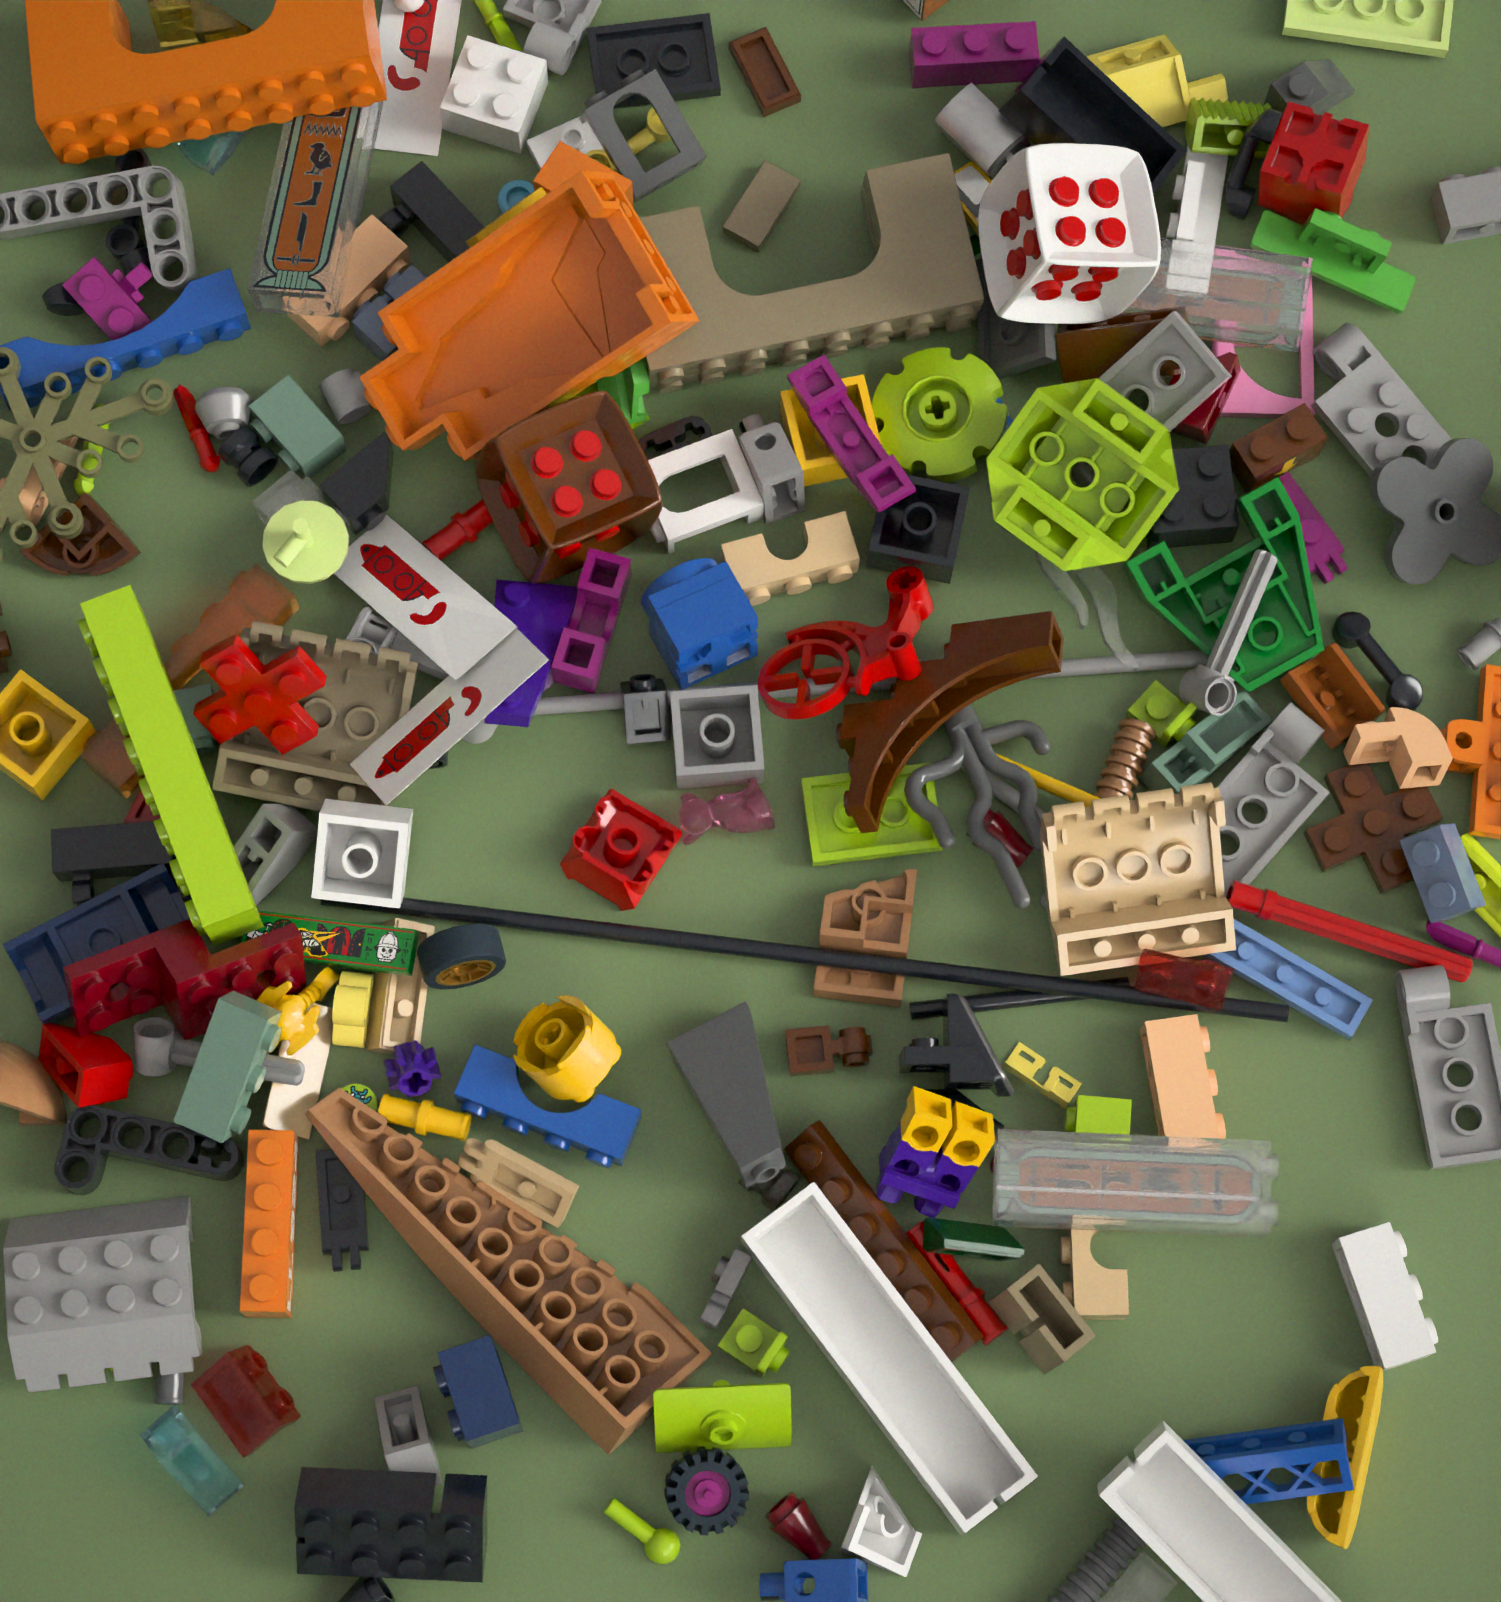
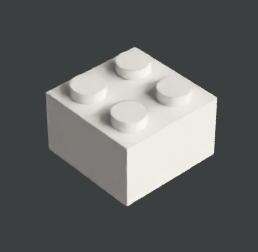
M467 35L440 105L443 130L521 154L548 85L547 60Z
M325 799L319 813L311 898L400 908L405 894L413 809Z

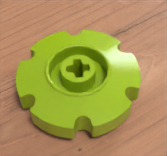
M937 347L917 351L902 359L904 367L902 373L899 375L886 373L878 384L873 396L872 409L876 425L883 427V430L879 432L882 447L889 456L894 455L907 475H913L917 470H925L928 479L941 482H952L977 472L975 462L977 457L981 455L989 456L1007 431V406L996 403V400L1003 396L1000 380L984 361L970 353L962 360H955L952 357L950 348ZM943 411L944 418L936 419L935 412Z

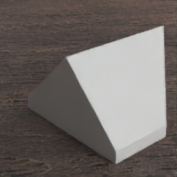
M871 1466L839 1551L906 1577L922 1533L914 1530L874 1467Z

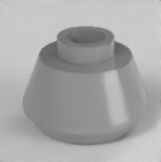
M215 388L206 391L200 396L195 404V411L208 433L215 435L219 440H226L240 428L248 427L251 416L248 405L253 402V399L240 388Z

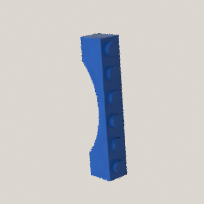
M229 268L190 281L179 298L160 317L142 329L120 339L95 345L69 346L47 343L26 336L2 344L0 347H7L18 356L21 364V373L18 381L29 408L38 405L46 394L44 381L53 372H62L67 375L72 386L71 394L79 391L87 377L85 365L93 357H103L110 363L112 369L110 381L120 377L122 372L137 367L143 369L154 367L161 363L163 358L178 353L181 355L192 354L199 351L203 345L217 340H234L240 337L243 331L251 329L231 269ZM0 357V369H4L9 365V359ZM96 365L91 370V375L94 377H101L106 373V367L102 365ZM61 380L54 381L50 386V390L56 393L61 392L65 389L66 383ZM0 385L1 395L8 409L11 410L3 388Z

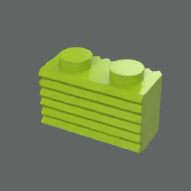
M1193 97L1189 102L1185 126V137L1191 153L1236 156L1245 130L1261 113L1272 108L1271 105L1266 103L1263 106L1261 102L1255 105L1252 101L1246 104L1244 100L1239 104L1236 100L1230 103L1228 99L1222 103L1220 99L1214 102L1211 98L1205 101L1203 97L1200 100ZM1259 141L1254 157L1265 158L1270 144Z

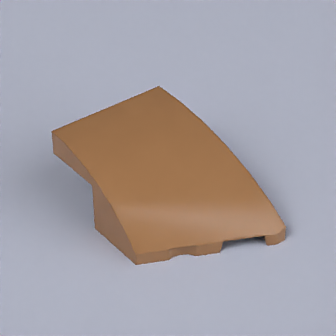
M917 869L905 870L901 876L877 883L876 880L862 883L853 890L843 889L825 895L819 948L907 958ZM817 965L813 997L901 1008L905 976Z

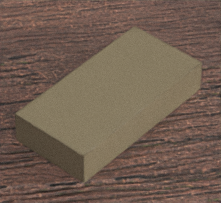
M765 160L723 225V234L759 253L800 189L801 180Z

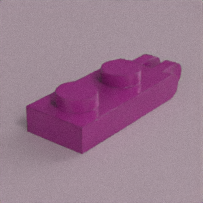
M1286 472L1279 477V480L1300 517L1310 574L1315 571L1321 581L1327 584L1334 579V576L1326 563H1329L1338 575L1347 571V565L1340 556L1344 552V547L1290 473Z

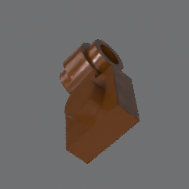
M830 1025L785 1030L790 1077L834 1072L833 1057L841 1059L843 1067L865 1066L869 1064V1056L873 1054L871 1036L866 1035L864 1027L841 1029L836 1040H831Z

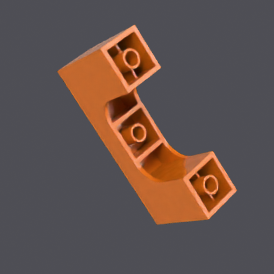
M25 0L35 120L61 165L68 163L81 164L88 159L108 155L121 156L129 150L139 148H161L169 143L189 139L202 140L210 135L229 131L242 132L251 127L270 123H287L296 116L308 114L327 115L335 109L340 110L341 108L352 106L368 107L375 102L387 100L374 0H276L269 18L259 28L248 34L151 54L132 52L129 21L118 0Z

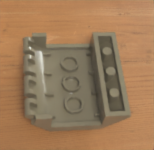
M253 621L251 628L243 627L241 640L264 665L300 646L327 676L324 687L297 701L319 725L316 737L283 755L255 725L225 741L219 749L212 790L316 811L321 810L325 799L390 806V803L388 805L384 804L350 766V763L410 711L418 667L417 662L410 661L411 653L380 647L379 654L370 653L371 645L340 638H336L335 645L327 644L328 636L297 629H292L291 636L283 635L284 627Z

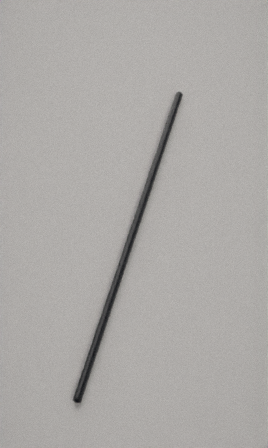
M403 897L400 908L321 899V905L473 924L483 923L497 927L1287 1023L1289 1015V1005L405 897Z

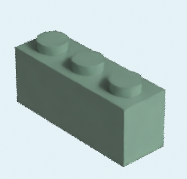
M234 990L218 999L173 1122L220 1143H223L237 1133L241 1134L251 1115V1109L247 1108L250 1096L259 1090L266 1075V1068L262 1067L267 1051H273L281 1035L282 1028L277 1026L281 1011Z

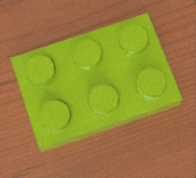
M930 763L905 765L888 793L881 813L878 831L861 833L854 819L848 817L845 812L844 793L850 787L851 777L849 772L801 778L812 867L942 851L943 848L939 845L930 824L913 812L906 801L904 792L905 783L910 774L917 768ZM930 781L924 784L921 791L927 800L937 806L934 781Z

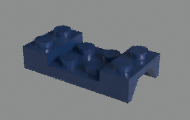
M162 863L4 943L3 946L19 972L34 1002L41 1022L43 1024H57L71 1016L63 967L190 919L175 882L165 864ZM201 937L202 941L204 942L205 946L207 947V945H206V943H205L203 937ZM119 983L110 986V989L116 987Z

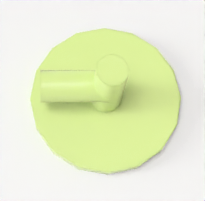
M300 500L283 506L271 516L264 529L262 547L268 564L280 577L293 583L312 584L329 578L341 567L348 554L349 535L344 520L333 508L318 501Z

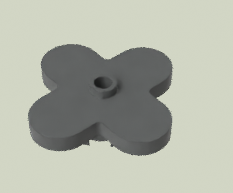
M1455 438L1447 441L1439 448L1429 467L1410 457L1393 456L1380 462L1374 469L1369 485L1371 498L1380 510L1393 518L1395 529L1385 547L1384 560L1387 570L1396 580L1408 584L1427 583L1437 576L1449 555L1465 564L1479 566L1490 564L1500 557L1501 516L1481 502V496L1493 474V459L1488 448L1480 441L1471 438Z

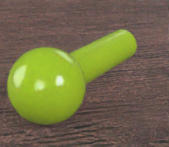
M614 1497L609 1500L602 1512L643 1542L645 1553L652 1562L668 1564L676 1559L681 1545L678 1535L673 1530L666 1527L654 1528Z

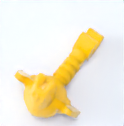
M330 966L323 969L311 984L297 995H286L292 987V983L286 981L276 988L268 986L257 999V1001L282 1012L277 1026L282 1028L277 1045L281 1040H288L290 1046L286 1050L287 1055L295 1054L319 1032L316 1021L320 1008L314 1005L308 1013L307 1009L316 1001L321 1003L328 991L335 984H339L340 975Z

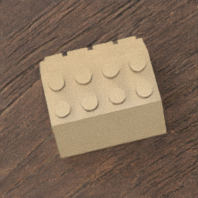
M1212 782L1182 786L1178 794H1174L1172 788L1136 793L1135 800L1129 801L1128 795L1094 799L1090 807H1085L1083 801L1054 805L1051 812L1042 814L1040 843L1047 913L1061 976L1236 950L1233 908L1226 899L1224 890L1219 829L1221 826H1226L1225 807L1220 789L1213 788Z

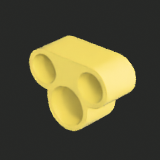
M341 972L339 985L336 986L333 1000V1045L365 1048L374 985L373 974Z

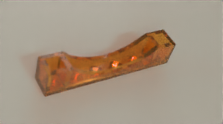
M255 564L248 572L246 570L240 572L229 586L230 592L220 603H212L204 611L200 618L201 624L191 635H183L174 644L171 650L172 656L164 663L173 691L183 689L187 682L203 669L199 665L202 653L236 634L241 637L243 627L251 628L253 621L283 627L299 609L296 596L258 564ZM113 719L103 731L97 730L87 739L83 746L84 752L80 756L91 771L127 799L139 786L138 780L145 778V774L138 776L123 743V740L129 738L130 735L124 737L119 725Z

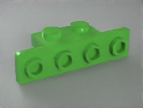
M1316 208L1303 226L1274 212L1264 210L1249 244L1254 250L1397 314H1401L1405 309L1416 281L1414 275L1383 262L1388 256L1392 242L1381 238L1377 232L1371 229H1361L1343 221L1339 215L1333 212L1321 211Z

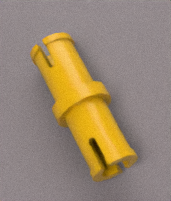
M386 1093L383 1095L378 1109V1113L387 1118V1123L413 1128L418 1135L425 1136L427 1132L459 1139L463 1142L467 1139L472 1120L471 1113H462L434 1106V1102L424 1099L420 1103L390 1096V1094Z

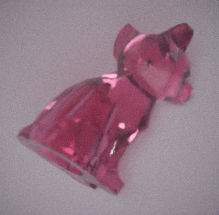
M755 778L748 779L747 786L743 790L720 794L708 802L701 800L693 793H686L681 796L683 806L679 810V823L687 832L683 838L685 845L698 840L711 827L740 834L759 832L765 829L771 831L775 828L771 807Z

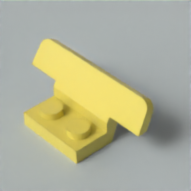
M1165 34L1087 56L1092 63L1161 127L1186 121L1189 102L1193 97L1197 100L1203 97L1205 101L1211 98L1214 102L1220 99L1222 103L1228 99L1225 77L1221 73L1187 83L1181 54Z

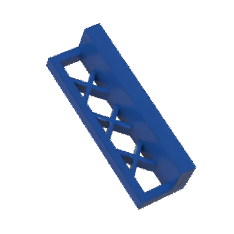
M1343 1418L1183 1440L1221 1479L1226 1475L1238 1473L1249 1480L1244 1489L1233 1491L1245 1504L1354 1490L1347 1455L1346 1431ZM1338 1460L1341 1476L1321 1478L1311 1470L1318 1462ZM1284 1467L1296 1474L1286 1484L1277 1485L1265 1478L1271 1469Z

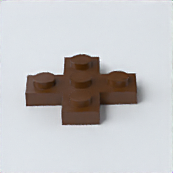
M1369 763L1347 765L1326 774L1324 780L1341 815L1306 829L1304 832L1322 873L1362 856L1380 894L1414 881L1400 840L1435 825L1443 819L1428 787L1400 789L1385 796Z

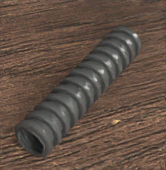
M1115 1517L1111 1522L1113 1528L1111 1530L1106 1528L1102 1532L1104 1535L1103 1540L1097 1539L1093 1543L1094 1551L1088 1550L1084 1554L1086 1558L1084 1563L1078 1562L1075 1565L1077 1571L1074 1574L1068 1573L1066 1576L1068 1582L1065 1585L1059 1584L1056 1588L1059 1593L1056 1596L1050 1595L1047 1599L1048 1602H1100L1099 1594L1101 1592L1107 1593L1110 1590L1109 1582H1116L1119 1579L1118 1571L1120 1569L1125 1571L1128 1568L1126 1563L1128 1559L1134 1560L1138 1556L1135 1552L1137 1548L1143 1549L1147 1544L1122 1518Z

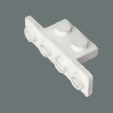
M1187 145L1183 175L1176 174L1172 199L1179 200L1177 213H1170L1166 238H1172L1173 240L1165 295L1205 301L1209 287L1228 155L1191 153Z

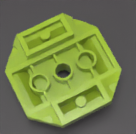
M1099 378L1037 388L986 459L994 521L1064 572L1127 561L1179 491L1169 429ZM1083 461L1093 467L1095 478L1089 486H1081L1074 481L1072 469L1076 463Z

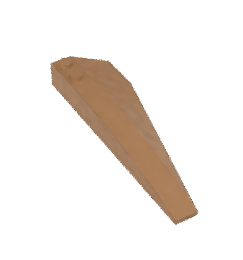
M341 1088L336 1089L308 1109L306 1116L358 1184L420 1259L491 1337L608 1455L654 1414L653 1391L655 1389L680 1388L711 1357L712 1353L649 1290L637 1282L633 1284L631 1289L613 1275L616 1271L614 1267L602 1259L598 1263L575 1249L578 1245L576 1242L564 1234L561 1237L552 1234L542 1227L541 1219L529 1213L481 1180L477 1184L473 1183L470 1179L459 1173L460 1166L446 1157L443 1161L421 1148L422 1141L410 1133L407 1135L398 1133L387 1125V1118Z

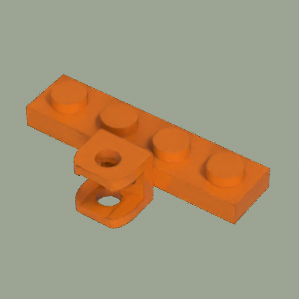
M1486 664L1481 668L1477 721L1466 719L1452 720L1440 731L1453 758L1447 772L1470 775L1473 772L1469 835L1501 840V666Z

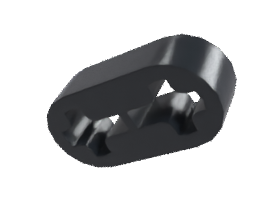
M690 416L648 433L640 438L638 442L646 456L647 448L654 447L657 452L667 449L661 453L663 455L693 444L691 441H686L677 445L686 439V431L692 430L695 435L702 433L700 441L711 437L712 432L705 420L700 417Z

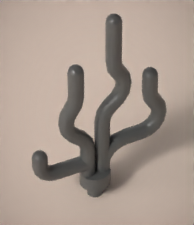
M967 706L943 723L952 741V752L948 757L923 765L910 774L904 787L906 801L913 812L930 824L942 848L949 849L953 847L956 840L947 818L939 807L924 797L921 790L924 784L947 777L963 766L976 794L975 800L967 814L966 825L968 834L974 844L993 859L1014 905L1020 909L1026 908L1030 904V896L1009 851L999 839L987 832L984 827V818L991 807L993 793L983 766L994 775L1010 780L1019 788L1018 810L1021 821L1034 848L1041 852V820L1036 810L1038 791L1035 781L1023 768L999 758L991 745L1017 737H1025L1030 741L1037 754L1045 755L1050 750V742L1040 726L1026 720L1010 721L983 729L974 708Z

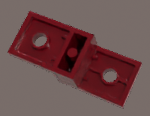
M190 919L63 967L72 1023L79 1037L103 1030L112 1024L138 1014H144L155 1007L163 1005L182 1038L188 1040L198 1035L206 1034L218 999L233 990L257 1001L268 986L276 988L286 981L292 983V987L286 995H297L306 988L302 935L295 923L211 955L198 932L193 927ZM119 983L116 987L110 989V986Z

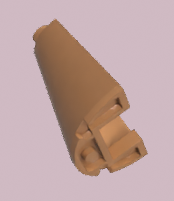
M0 1040V1104L19 1110V1124L22 1126L66 1125L67 1117L62 1093L58 1084L46 1072L42 1063L25 1049L13 1043Z

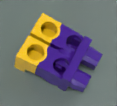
M913 1086L907 1098V1108L896 1130L892 1132L886 1146L883 1147L879 1154V1176L876 1182L878 1199L893 1204L900 1200L903 1192L916 1195L914 1197V1208L919 1213L935 1218L944 1206L954 1209L960 1199L959 1194L965 1190L995 1142L993 1114L957 1101L951 1109V1099Z

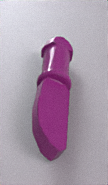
M1427 920L1426 932L1433 940L1455 951L1472 955L1471 957L1474 960L1480 959L1501 968V949L1484 943L1483 939L1477 940L1476 937L1444 923H1431L1430 920Z

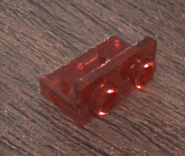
M1143 949L1140 955L1134 989L1222 1010L1231 985L1234 968L1221 966L1218 962L1212 960L1183 958L1150 949Z
M250 1345L227 1352L191 1384L243 1458L252 1455L282 1428L295 1423L301 1417L294 1407L295 1403L290 1393L279 1386L268 1371V1364L259 1352L253 1350Z

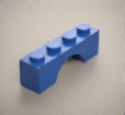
M474 1045L454 1092L456 1101L462 1103L460 1110L463 1112L471 1113L472 1116L480 1119H485L487 1114L503 1119L502 1126L520 1135L526 1136L528 1131L531 1130L545 1136L543 1141L545 1144L564 1152H568L570 1146L587 1153L585 1156L586 1160L604 1168H610L612 1163L619 1166L623 1165L642 1118L641 1109L600 1093L589 1104L576 1111L554 1113L543 1110L529 1101L519 1086L516 1062L511 1058L478 1045Z

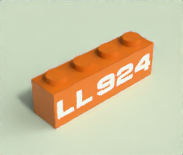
M249 1130L240 1295V1312L246 1318H292L300 1139L294 1130Z

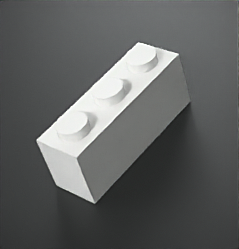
M1387 1222L1335 1240L1331 1245L1374 1366H1379L1385 1371L1436 1353L1434 1344L1438 1343L1437 1332L1430 1317L1424 1318L1418 1302L1423 1298L1422 1290L1417 1277L1414 1274H1408L1403 1257L1407 1256V1249L1399 1231L1393 1232L1391 1223Z

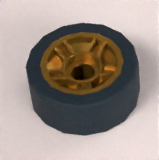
M483 923L465 924L439 931L426 938L418 945L417 949L424 982L429 987L440 990L457 989L486 981L497 975L506 964L499 931L494 926Z

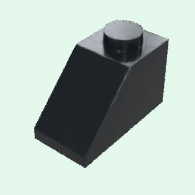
M383 432L319 484L323 500L336 511L356 536L364 529L369 531L379 525L386 516L385 512L389 509L394 452L391 440L386 432Z

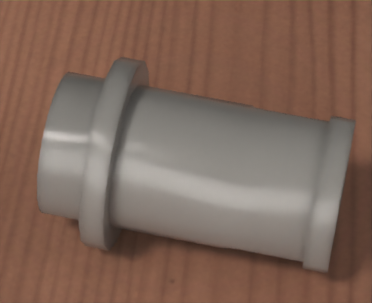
M1501 619L1486 620L1483 623L1484 628L1465 645L1456 650L1460 660L1469 669L1477 670L1484 661L1501 648Z

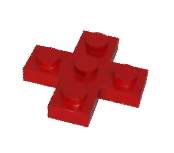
M236 634L202 653L199 665L220 686L221 690L196 703L193 715L220 744L254 725L281 755L317 736L319 725L297 701L324 687L327 676L300 646L264 665Z

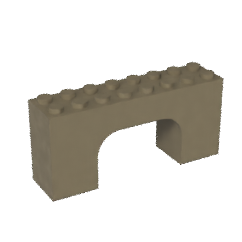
M944 153L866 170L860 198L874 254V260L867 268L849 277L765 295L739 293L728 287L720 279L712 262L699 205L640 217L641 222L700 320L659 349L645 356L650 379L649 390L658 389V392L661 394L671 393L682 389L683 383L699 380L701 385L713 384L724 380V374L741 371L742 376H750L765 371L766 365L782 362L783 367H792L805 363L808 356L823 353L826 358H834L848 353V348L864 345L865 349H876L888 345L889 339L905 336L907 341H913L929 336L930 330L946 327L947 332H955L970 327L971 322L975 321L984 302V295L950 154Z

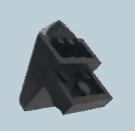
M956 993L946 994L942 1003L943 1046H939V1040L936 1038L912 1039V1043L909 1046H904L899 1054V1073L944 1072V1089H990L998 1097L1012 1096L1014 1089L967 1000Z

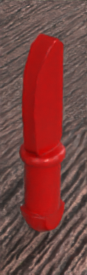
M179 384L174 389L173 395L187 431L190 433L189 439L193 441L200 458L199 464L206 472H216L220 465V457L216 455L209 437L210 433L206 431L195 411L196 400L186 387Z

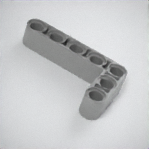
M148 166L0 194V208H3L5 212L3 223L0 224V240L142 215L150 266L154 279L160 285L175 293H182L190 281L198 279V269L184 187L181 180L167 168ZM160 179H168V192L162 197L154 198L152 193L154 184ZM121 186H127V199L120 205H113L112 194L114 190ZM78 194H86L87 204L85 208L80 212L72 213L71 202L73 198ZM44 201L46 205L44 215L40 219L32 220L30 217L32 206L36 202ZM175 220V234L171 238L161 239L159 235L161 225L165 221ZM181 261L183 264L181 277L175 281H168L166 276L168 266L173 262Z

